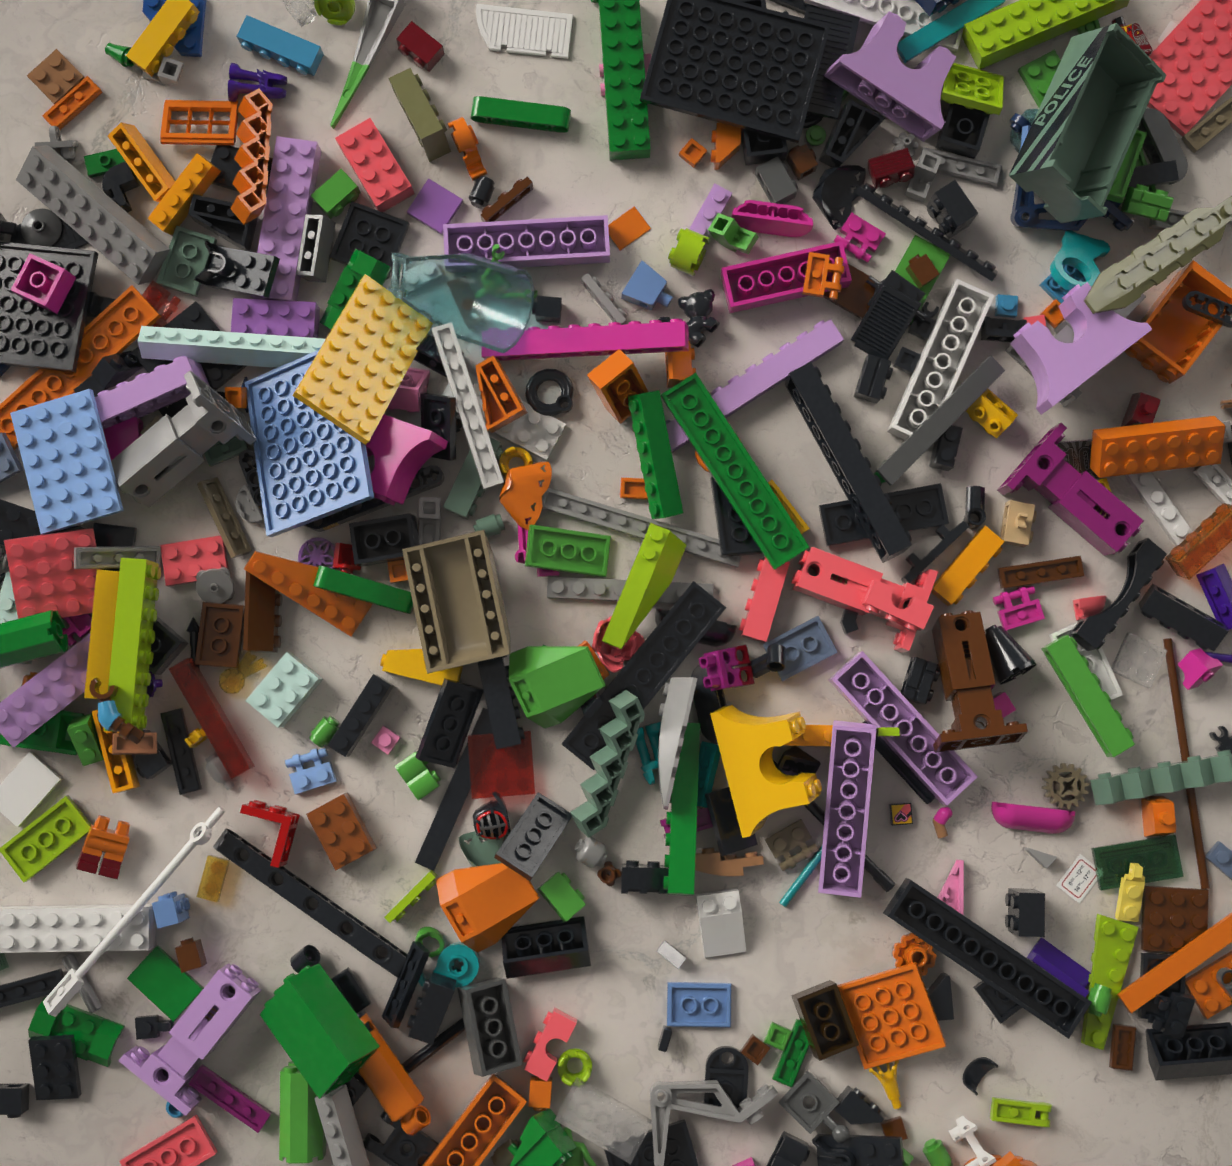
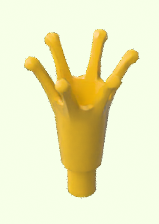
M899 1060L895 1061L892 1070L890 1063H886V1072H883L879 1066H875L879 1074L872 1068L869 1069V1072L873 1073L881 1082L894 1109L901 1108L897 1083V1065Z

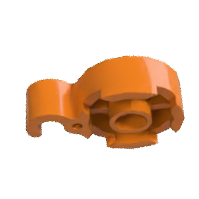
M463 117L447 123L449 128L453 127L454 132L451 133L458 152H463L465 155L462 159L472 181L480 176L487 175L476 146L479 143L471 125H467Z

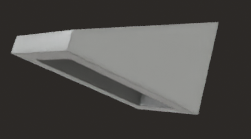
M1025 848L1044 868H1048L1057 858L1056 856L1031 848Z

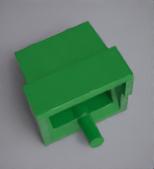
M551 1109L540 1112L529 1119L520 1137L522 1143L519 1148L515 1143H512L507 1148L514 1156L510 1166H561L574 1156L572 1151L577 1146L561 1127L563 1123Z

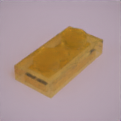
M213 855L207 856L196 897L219 902L230 863L229 859Z

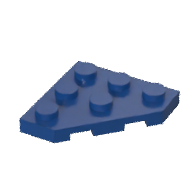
M143 0L142 12L152 21L166 0ZM189 0L200 13L197 20L186 30L184 38L179 40L174 48L181 56L202 57L206 0Z

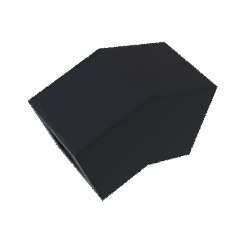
M847 609L843 611L840 623L844 634L859 630L856 623L857 612Z

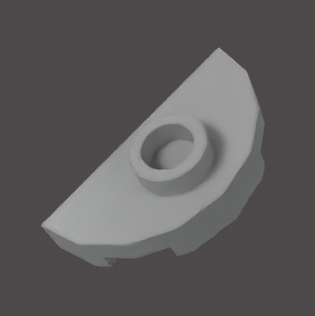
M245 484L240 488L236 497V510L243 519L251 523L264 522V516L259 506L254 502L248 484Z

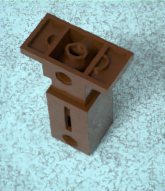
M967 610L957 615L952 613L940 615L932 628V635L945 699L952 702L955 720L951 725V729L942 731V734L939 735L933 744L934 752L1019 742L1028 732L1026 723L1019 724L1018 721L1006 723L1005 726L1001 709L995 710L991 690L996 683L981 612Z

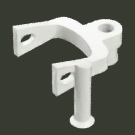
M964 1116L956 1120L957 1126L948 1132L955 1143L965 1138L977 1156L975 1160L965 1166H990L997 1161L995 1157L983 1150L973 1134L978 1129L977 1126L965 1119Z

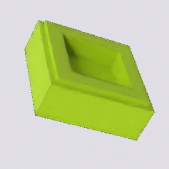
M898 727L876 728V736H900V730Z

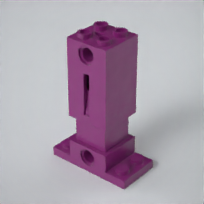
M1059 423L1044 435L997 491L1005 495L1018 491L1021 486L1028 491L1035 489L1051 503L1048 508L1102 555L1120 553L1128 545L1126 541L1131 536L1137 535L1142 529L1140 525L1144 520L1087 471L1080 474L1063 459L1067 454L1056 445L1065 437L1063 432L1067 427L1063 423Z

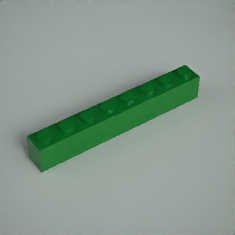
M687 723L669 802L671 803V811L666 813V824L670 825V833L665 835V846H669V855L665 854L664 867L668 868V876H664L663 889H667V895H694L700 723Z

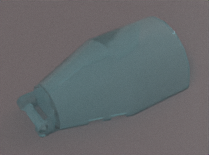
M392 253L391 287L388 290L394 297L401 299L418 313L422 312L430 318L429 321L433 324L437 323L441 326L452 322L458 339L500 353L507 352L517 344L529 322L534 302V285L531 275L526 270L472 253L413 257L402 253ZM401 264H403V266H402V276H401V286H400V288H399Z

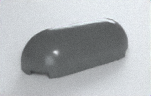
M1146 108L1137 128L1139 131L1147 132L1143 149L1150 164L1176 160L1180 181L1185 177L1188 170L1186 157L1165 115L1156 109Z

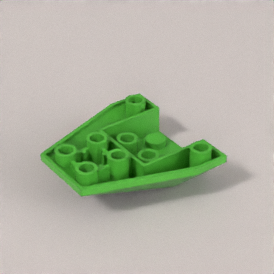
M527 646L511 652L509 655V682L525 716L544 729L562 723L606 685L588 646Z

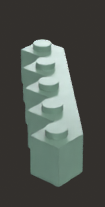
M627 690L609 700L616 718L599 728L607 746L590 756L597 773L580 784L587 801L570 812L578 829L588 838L607 826L609 820L607 816L610 807L614 806L619 791L617 790L620 779L624 777L628 766L627 759L630 750L633 751L638 737L637 730L640 722L643 723L645 717L638 697Z
M1230 750L1218 751L1215 756L1201 758L1200 755L1187 757L1188 761L1171 764L1170 761L1157 763L1158 766L1141 769L1140 767L1128 768V772L1111 775V772L1098 774V778L1090 780L1095 805L1114 804L1127 799L1145 798L1154 794L1171 793L1185 788L1205 787L1213 783L1232 781V753Z

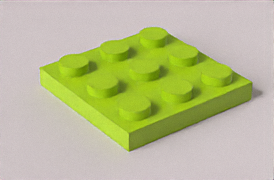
M953 63L945 78L940 100H944L949 104L963 105L968 109H978L987 114L1000 115L1003 108L1004 76Z

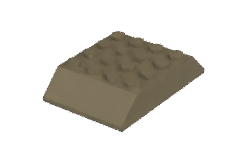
M485 530L402 549L427 674L510 655V632L494 555Z

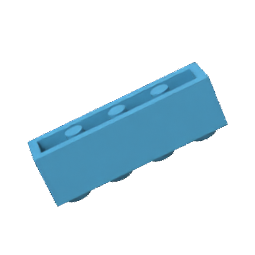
M246 15L236 36L243 49L250 52L254 50L266 59L273 58L284 67H294L303 75L310 74L314 76L324 56L321 46Z

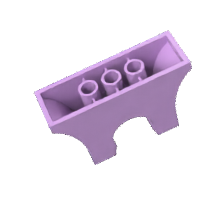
M889 11L872 27L861 49L851 54H843L827 69L824 76L924 142L941 130L945 123L940 106L941 91L956 56L949 49L939 46L914 69L906 67L900 61L897 54V45L904 34L906 22L899 15Z
M1087 282L1082 287L1077 284L1062 297L1064 302L1059 305L1064 319L1073 328V343L1058 341L1052 336L1050 330L1038 320L1032 325L1029 322L1013 335L1015 339L1010 344L1024 360L1033 375L1038 394L1037 411L1042 415L1151 331L1152 328L1149 324L1128 320L1113 310L1093 314L1084 302L1091 289Z

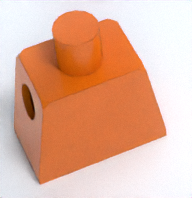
M1164 796L1141 798L1144 837L1167 836L1176 833L1174 803Z

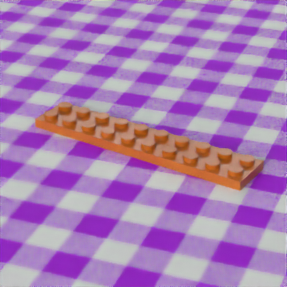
M131 285L84 328L76 373L38 369L0 404V433H6L15 450L18 447L11 412L74 394V389L92 376V371L103 357L122 353L139 337L141 326H152L162 316Z

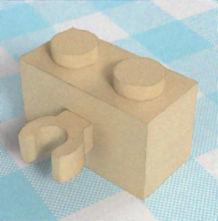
M1013 500L1005 503L1000 538L1005 541L1003 544L1025 547L1032 542L1033 531H1031V527L1037 516V511L1034 510L1035 504Z

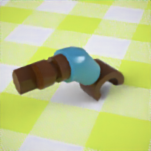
M94 678L90 683L89 690L95 698L100 699V703H98V721L101 726L107 731L119 732V736L123 739H130L138 744L145 733L129 722L126 724V720L121 717L122 714L117 710L115 701L112 700L118 692V686H109L107 693L100 694L99 687L102 683L98 678Z

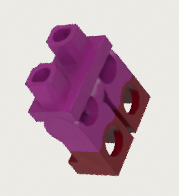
M747 644L705 653L703 657L699 658L700 667L707 669L708 676L703 679L705 688H710L711 691L755 684L751 665L732 668L750 663ZM738 650H740L743 654L742 661L738 660ZM742 670L747 674L746 682L742 680Z

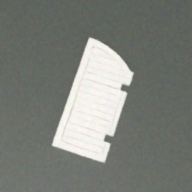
M476 4L478 28L490 51L501 52V46L507 47L506 51L508 53L546 56V51L552 52L551 57L568 59L573 14Z

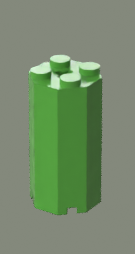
M293 1061L288 1062V1066L283 1067L280 1071L279 1160L283 1161L286 1158V1163L289 1164L313 1162V1157L318 1156V1161L324 1159L326 1155V1137L314 1099L317 1095Z

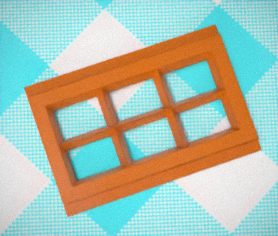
M165 100L160 134L161 144L235 145L239 113L238 101ZM172 111L188 112L187 120H171ZM209 112V120H192V113ZM214 112H230L229 121L213 120ZM170 124L187 125L186 133H169ZM191 125H208L207 134L190 133ZM212 125H229L228 134H212Z

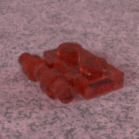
M153 280L142 294L157 312L162 306L166 307L160 314L162 317L152 326L164 327L170 315L177 311V306L181 299L174 295L169 302L167 299L171 293Z

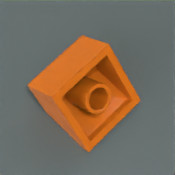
M690 341L689 351L665 352L667 388L674 387L696 373V368H692L691 361L695 360V350L690 347Z

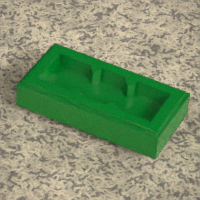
M117 149L84 156L87 174L90 178L105 175L111 167L125 162Z

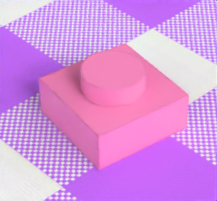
M382 726L371 743L389 755L401 737L386 726Z

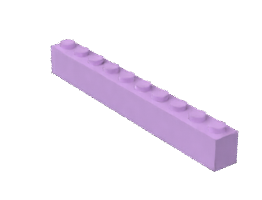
M830 319L827 322H824V320L820 321L813 327V331L801 333L796 337L797 341L790 344L788 342L779 348L780 352L773 355V353H770L762 359L763 363L756 366V364H753L745 370L746 374L741 377L736 375L728 381L729 384L724 388L719 386L711 392V397L724 417H729L785 381L790 372L810 362L813 363L841 345L844 338ZM670 419L666 420L671 451L673 453L690 441L676 419L672 421Z

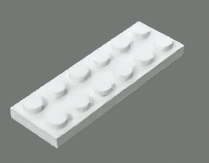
M468 372L486 426L478 378ZM448 383L442 395L453 397ZM521 400L527 414L493 433L547 461L566 424L552 416L537 413L529 404Z

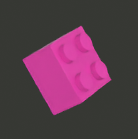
M29 253L11 291L31 303L58 314L76 277L66 269Z

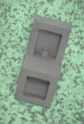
M163 57L157 73H154L151 77L146 72H143L142 76L144 79L162 85L178 83L184 63Z
M923 149L915 168L914 177L910 179L905 196L924 202L942 160L941 156Z

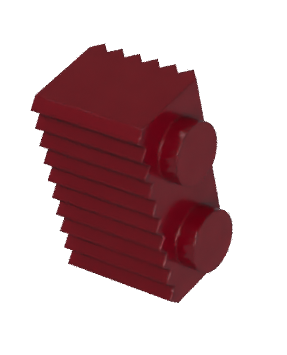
M908 148L868 159V171L876 189L879 187L887 188L897 182H907L914 177L915 165Z

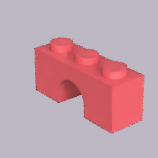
M876 579L871 582L862 602V605L867 606V611L874 614L880 612L886 615L885 619L893 623L898 621L904 623L905 628L910 631L924 630L934 608L933 605L914 597L910 599L905 609H899L892 603L894 587Z
M554 1008L552 1013L548 1011L543 1021L546 1024L543 1031L538 1030L533 1040V1043L536 1044L532 1051L528 1050L523 1059V1062L526 1063L524 1070L546 1082L557 1063V1057L548 1052L546 1048L547 1043L552 1039H561L567 1043L577 1024L576 1018L557 1008Z

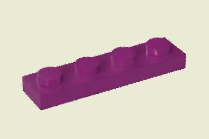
M203 1064L188 1083V1085L257 1133L260 1132L272 1114L271 1111Z

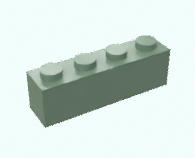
M490 438L496 460L499 461L503 453L502 444ZM469 450L443 506L445 510L467 520L469 516L474 515L477 509L475 503L478 497L481 498L485 492L471 450Z

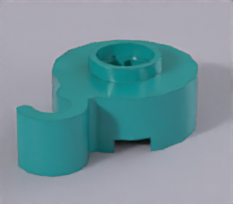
M461 942L451 943L439 955L433 972L455 979L457 988L466 986L478 974L480 967L479 955ZM457 959L459 962L462 961L464 963L461 970L455 969L453 966ZM423 972L418 981L421 986H423L425 981V974Z

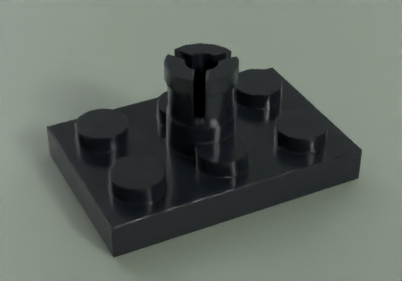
M430 393L421 394V428L430 430L448 441L445 450L439 451L431 457L449 461L456 460V432L461 431L459 428H462L461 419L456 416V397Z

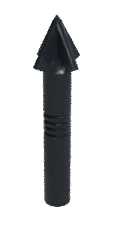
M193 617L186 631L190 633L191 679L200 678V665H195L199 625Z

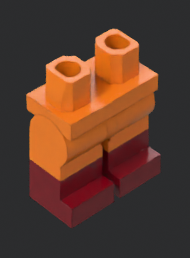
M99 815L94 825L91 824L76 864V869L96 874L98 869V875L118 880L121 864L130 840L128 834L130 824L118 820L116 829L111 830L108 829L110 818ZM102 852H104V853H103V856H102V859H101V862H100V865H99V868H98V864H99V861H100Z

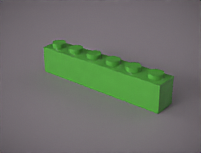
M1069 635L1061 636L1041 648L1106 757H1115L1135 745L1132 740L1134 737L1131 731L1122 724L1120 713L1111 706L1109 695L1100 688L1098 677L1089 670L1087 659L1078 652V645L1074 638L1069 637Z

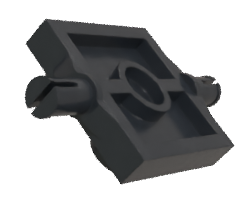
M893 270L881 282L871 275L869 279L875 283L868 279L866 280V283L875 288L874 295L868 302L869 306L882 285L886 288L891 285L918 302L926 294ZM919 309L914 316L921 322H923L924 319L921 318L918 314H920L924 318L927 317V315L921 312Z

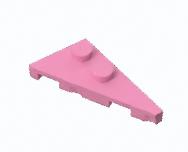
M956 860L937 898L962 915H964V860Z

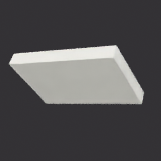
M32 751L29 752L0 784V812L16 827H21L63 779Z

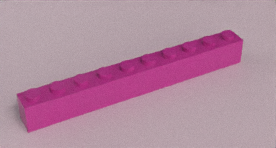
M671 319L670 322L651 320L649 323L643 324L640 321H630L629 324L621 325L619 322H611L608 326L591 323L588 324V327L572 324L568 325V328L548 326V329H540L539 327H529L528 330L509 328L508 331L490 329L488 332L482 333L481 357L486 360L494 355L499 361L603 356L612 355L619 349L624 354L689 351V326L682 319Z

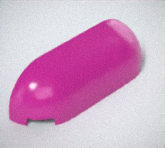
M746 200L743 204L735 207L731 217L735 219L741 228L749 231L785 237H801L808 234L813 228L812 218L803 212L801 207L756 200Z
M992 802L991 805L993 817L1002 827L1049 834H1059L1068 830L1072 826L1076 811L1000 802Z

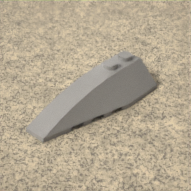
M671 677L670 683H665L663 695L667 696L665 704L661 703L658 714L662 716L658 743L659 785L663 809L668 810L696 687L697 678Z

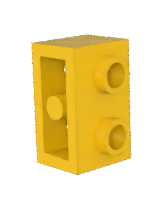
M989 389L965 411L973 421L978 422L989 435H993L996 439L1018 416L1016 412Z

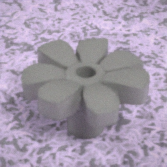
M905 132L900 133L899 138L895 137L893 140V144L896 145L893 148V152L908 148L911 157L914 156V149L918 148V142H913L915 136L909 134L907 137Z

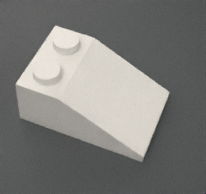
M731 888L695 894L704 957L746 952L739 890Z

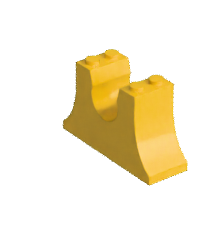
M727 705L710 713L742 838L750 837L761 829L770 814L785 808L810 804L821 795L822 785L820 780L817 779L816 773H800L794 776L786 775L780 772L773 762L772 753L775 746L781 747L805 733L806 723L804 718L801 717L800 712L775 717H758L746 714L733 705Z

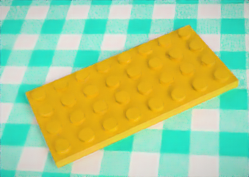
M365 274L292 396L366 445L370 441L418 352L416 348L427 336L433 322Z

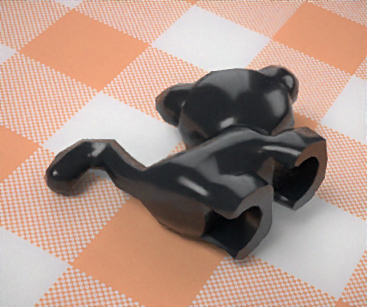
M712 289L696 292L688 297L684 296L678 299L679 307L690 318L687 322L689 326V341L697 348L706 340L703 331L707 330L713 333L720 324L714 317L707 318L713 310L712 302L714 301L715 293ZM660 317L658 320L670 322L671 319L670 317Z

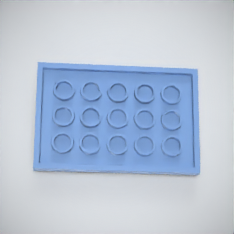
M83 390L10 413L42 535L124 511L93 390Z

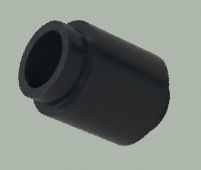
M480 176L475 181L469 195V200L474 207L481 209L488 205L495 189V183L492 179Z

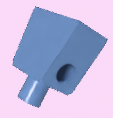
M641 260L624 288L621 299L653 310L657 302L668 307L673 296L664 292L667 281Z

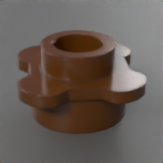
M606 861L604 867L597 872V876L607 886H613L615 880L622 875L621 870L616 869L611 861Z

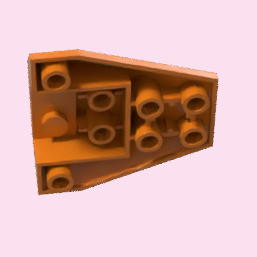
M503 863L454 869L436 879L442 910L461 943L477 953L496 944L540 898L529 880Z

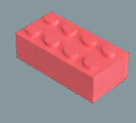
M371 118L335 138L339 148L378 211L385 212L414 195L410 182Z

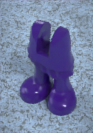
M231 62L229 68L230 80H228V100L230 102L237 101L239 94H249L258 88L268 99L286 98L287 91L285 89L273 87V85H287L286 76L265 70L262 72L257 69V73L243 70L238 64ZM240 80L254 81V82H259V85L241 83V82H238V81H240Z

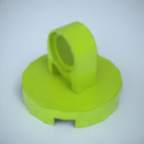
M314 0L317 14L319 16L323 15L324 18L328 19L327 22L333 25L346 24L355 12L354 0Z

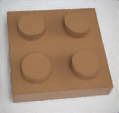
M57 49L27 75L53 104H56L84 79V76Z

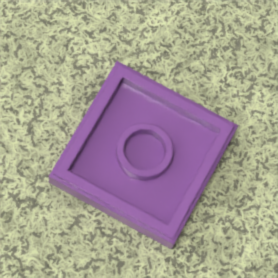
M428 178L407 210V214L442 235L443 224L450 223L463 203V199Z

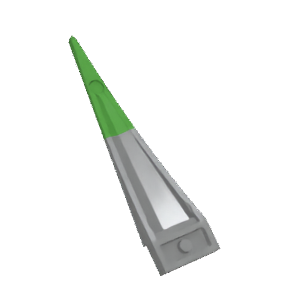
M368 0L353 62L330 124L333 129L342 117L406 5L404 3L405 0Z

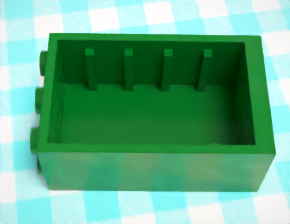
M320 963L312 967L310 965L304 967L296 975L294 973L288 975L283 980L284 984L274 991L275 996L264 1004L265 1008L260 1013V1016L320 1099L349 1082L380 1046Z

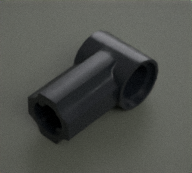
M969 486L966 487V505L963 521L970 526L968 528L976 529L986 520V513L984 511L985 487ZM976 514L979 517V522H973L970 515Z
M772 644L768 646L766 654L748 663V666L751 665L753 677L758 678L770 671H783L785 669L786 648L779 644Z

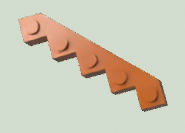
M260 88L245 95L238 108V111L245 120L241 122L236 135L244 144L240 146L234 157L242 169L238 171L232 184L240 192V195L236 197L230 209L243 225L261 214L267 200V168L270 153L269 138L271 136L273 104Z

